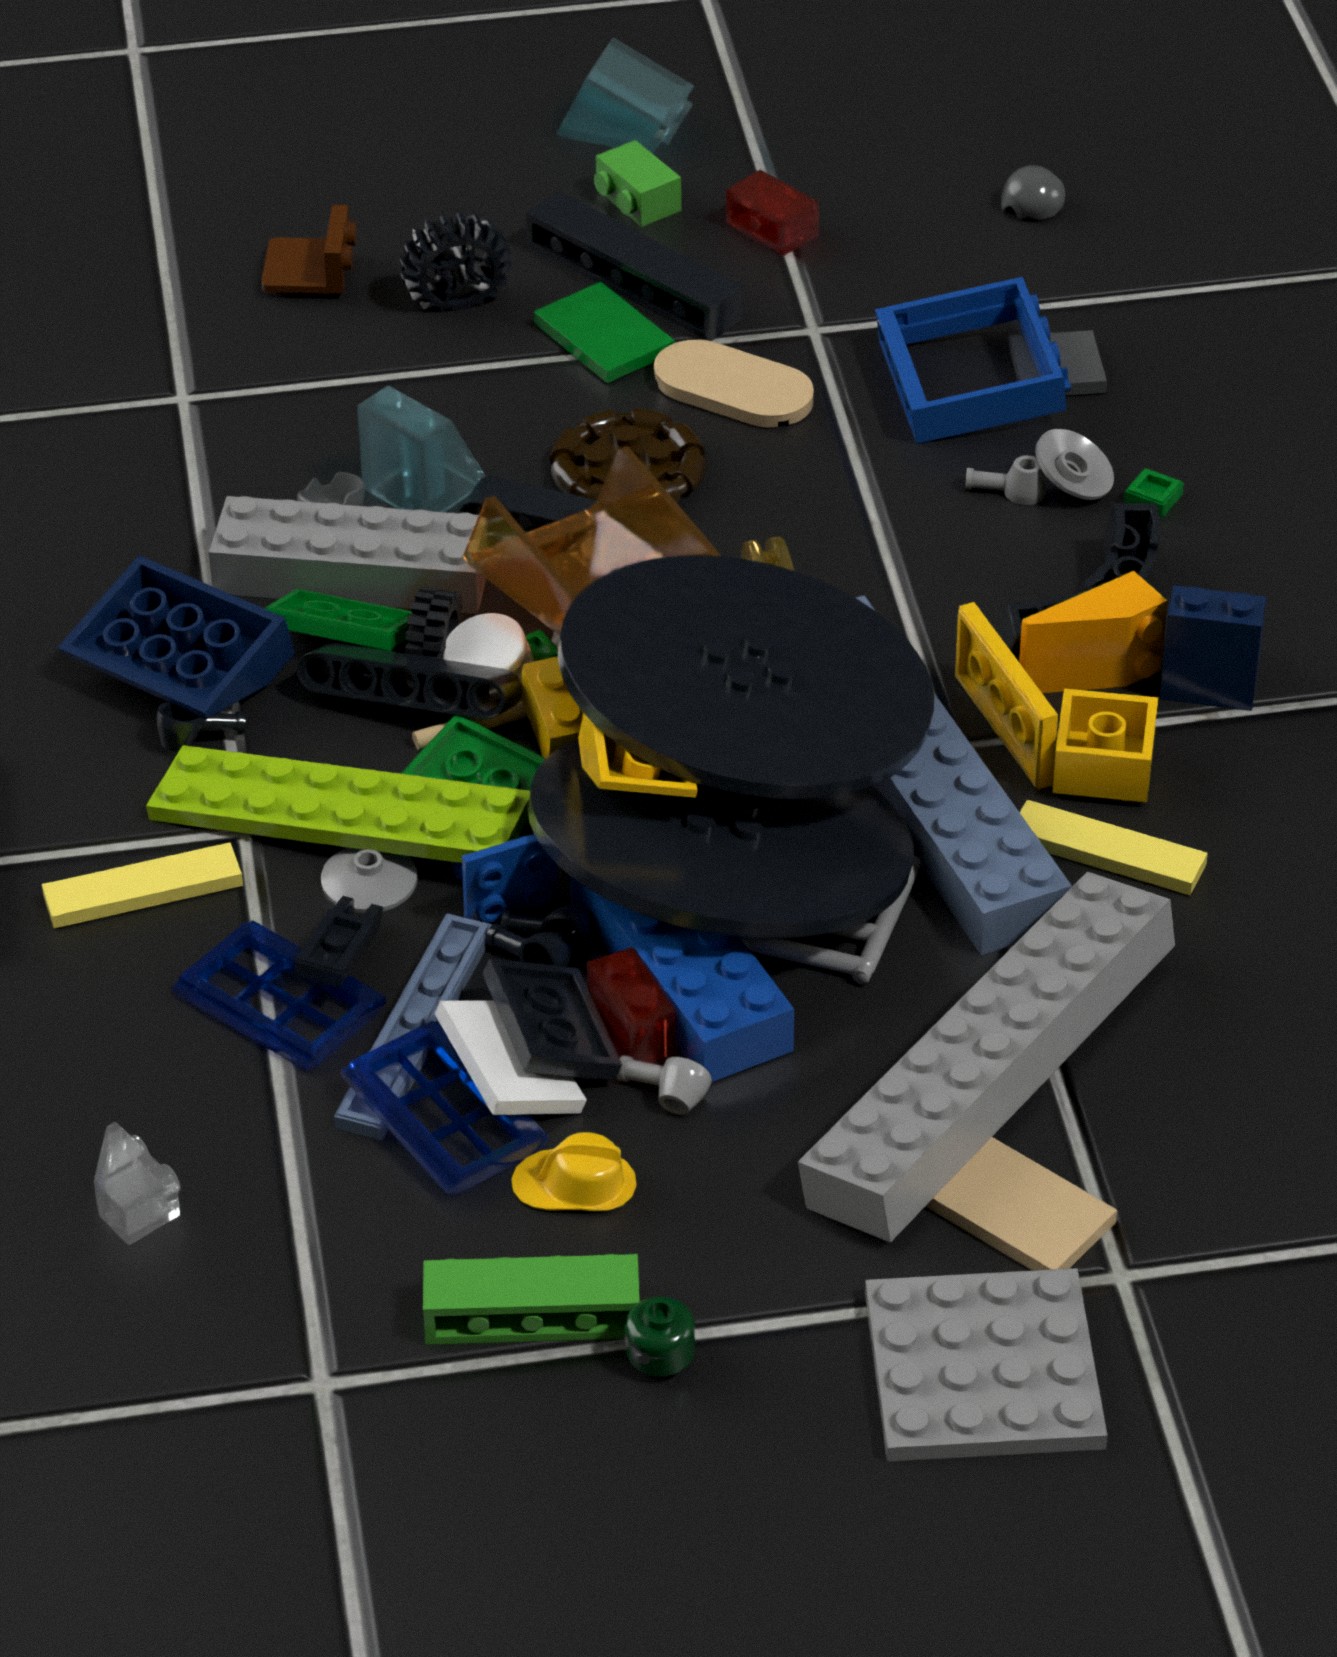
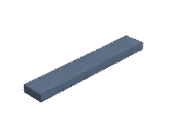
M446 913L335 1113V1129L381 1141L384 1139L443 1029L435 1016L439 1002L459 1000L487 948L485 937L492 924Z

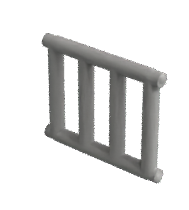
M914 856L908 883L904 891L890 907L877 916L874 924L862 922L852 927L829 933L866 942L860 956L781 938H740L751 952L850 974L856 983L867 984L877 967L915 882L921 861L918 857Z

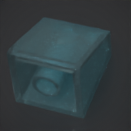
M613 37L586 77L557 134L563 138L614 148L636 140L654 154L661 141L667 145L670 143L678 127L688 114L693 103L688 101L687 98L694 85Z
M389 385L357 405L362 479L365 481V490L397 509H422L432 512H445L469 496L476 483L481 478L486 477L450 419Z

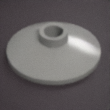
M1051 429L1045 432L1037 441L1035 452L1039 466L1050 481L1064 492L1080 499L1096 500L1104 497L1112 488L1114 473L1109 460L1086 437L1066 429Z
M347 847L334 854L326 862L321 873V886L325 896L334 905L337 904L343 895L354 898V913L364 914L371 903L383 906L384 912L399 906L412 895L417 885V869L413 860L407 855Z

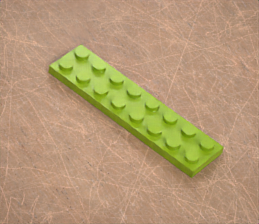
M183 745L148 801L146 809L149 820L363 850L372 849L378 852L462 863L463 855L520 837L529 819L528 802L530 791Z

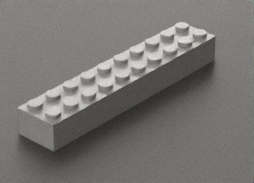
M1086 872L798 1161L806 1209L891 1243L1175 946L1171 900L1103 876Z

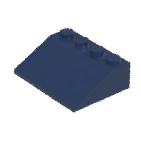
M140 555L57 647L59 653L204 718L216 714L269 685L295 654L285 617Z

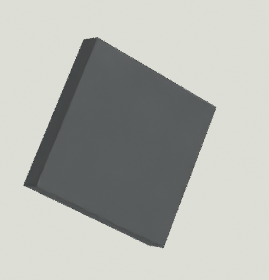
M1093 330L1050 333L1051 340L1049 342L1056 341L1061 358V366L1059 367L1066 366L1071 392H1066L1065 396L1106 393L1107 379ZM1011 335L1009 338V350L1017 381L1039 377L1023 335Z

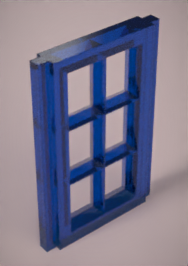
M254 920L249 923L245 922L181 974L179 981L173 985V993L305 1071L319 1066L379 1014L380 1008L386 1004V996L350 975L341 988L321 986L311 980L301 978L312 984L313 987L299 999L273 985L270 982L285 969L294 974L295 960L302 948ZM249 948L274 964L258 976L232 960ZM225 969L246 981L249 985L233 997L207 981L220 970ZM261 990L289 1007L272 1020L245 1003ZM325 992L350 1006L351 1009L339 1020L335 1021L309 1004ZM301 1013L327 1030L311 1043L284 1026L297 1014Z
M432 1020L350 1061V1065L341 1069L343 1079L448 1196L454 1193L458 1195L523 1161L526 1157L539 1152L541 1147L549 1144V1136L528 1114L493 1115L439 1021L434 1022ZM427 1047L451 1071L431 1082L407 1058ZM397 1062L420 1086V1088L400 1098L376 1074ZM458 1080L482 1104V1107L463 1117L438 1092V1090ZM426 1096H429L452 1121L432 1133L407 1108V1106ZM490 1114L514 1139V1141L495 1151H492L469 1126ZM459 1130L483 1155V1157L462 1168L438 1142Z

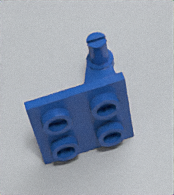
M534 834L463 855L462 863L451 862L456 878L459 880L463 877L464 918L480 922H494L502 917L506 909L518 912L527 908H538L547 902L558 899L557 864L542 848Z

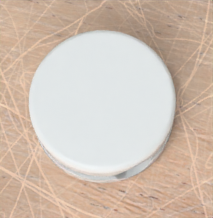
M486 613L463 621L449 634L446 639L443 659L507 669L517 675L521 681L523 664L533 662V654L523 629L517 621L503 614ZM490 685L489 692L494 700L500 699L497 689Z

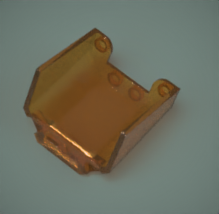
M626 446L618 450L599 497L589 509L525 533L496 496L486 498L462 558L468 565L560 636L562 623L569 606L581 591L601 576L617 568L654 558L678 555H721L634 452Z

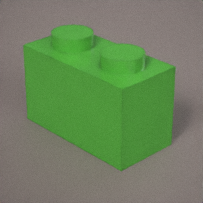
M634 140L596 155V174L594 175L596 189L602 196H605L620 208L623 214L628 215L641 227L681 211V177L638 141Z

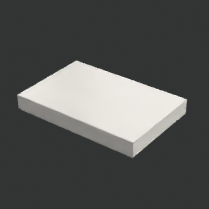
M494 1001L439 1002L435 1016L493 1115L577 1114L582 1112L587 1099L573 1076L537 1075L524 1072Z

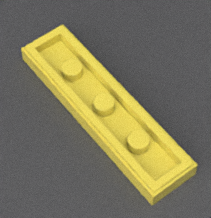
M1026 800L1020 811L1022 817L1049 854L1183 894L1191 895L1207 864V852L1034 801Z
M231 842L45 883L42 884V890L54 929L243 886V879Z

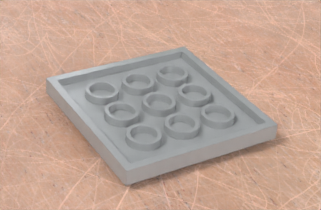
M1078 1268L873 1279L865 1281V1298L887 1462L1106 1449L1107 1430Z

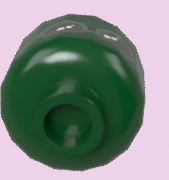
M655 1296L644 1299L632 1307L626 1317L625 1351L631 1365L641 1373L656 1377L678 1374L688 1367L695 1353V1320L686 1305L670 1297Z

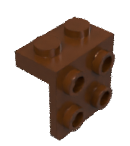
M332 205L326 238H272L269 241L262 275V289L265 292H276L278 294H343L347 270L352 271L353 246L357 245V222H351L349 219V205Z

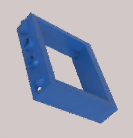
M1023 277L875 309L879 343L916 444L1067 410L1065 393L1071 392L1067 367H1059L1061 366V358L1056 341L1049 342L1051 336L1047 318L1045 316L1039 317L1040 306L1037 294H1029ZM1017 320L1039 377L927 402L908 352L907 344Z

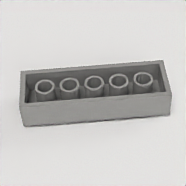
M248 496L226 497L209 549L212 586L231 595L280 599L298 588L392 608L410 609L412 602H415V594L419 592V588L427 587L458 592L461 595L460 601L463 604L460 613L478 614L492 559L490 516L473 515L470 513L432 512L422 509L406 510L380 506L366 507L340 505L338 503L300 502L290 499H260Z

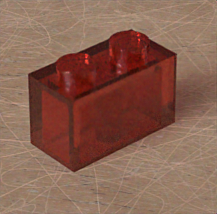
M758 170L726 189V223L785 256L818 236L819 202L766 172Z
M631 947L587 962L588 990L610 1039L621 1056H629L633 1060L650 1063L676 1054V1011L634 948Z

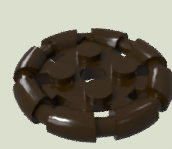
M632 408V413L615 414V409L594 413L578 420L575 429L567 428L557 438L550 454V463L552 465L550 472L561 492L654 513L678 504L682 495H690L698 487L706 468L705 450L698 436L684 423L674 424L669 415ZM638 491H639V494H632V495H630V494H623V492H638Z

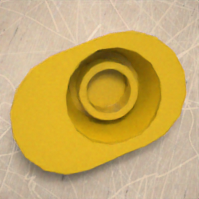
M579 1132L570 1135L554 1149L542 1150L526 1157L515 1168L511 1178L513 1192L518 1199L532 1208L542 1210L610 1211L628 1202L633 1197L637 1186L635 1172L628 1162L621 1158L620 1148L615 1146L605 1136L592 1132Z

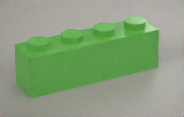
M638 1254L424 1260L423 1316L426 1345L625 1339L626 1317L632 1307L640 1302Z

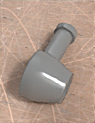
M1024 455L1014 461L1007 474L974 471V468H967L965 490L977 488L1004 491V495L1016 504L1034 505L1046 498L1048 483L1047 477L1039 466L1037 458Z
M622 1056L620 1058L622 1067L617 1079L624 1082L632 1080L659 1086L660 1105L674 1114H687L704 1098L712 1083L710 1073L700 1064L687 1058L671 1057L666 1060L664 1066L636 1061L629 1056Z

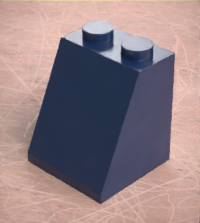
M1173 585L1167 618L1160 699L1252 711L1262 650L1266 597L1243 592L1233 593L1202 589L1200 587Z

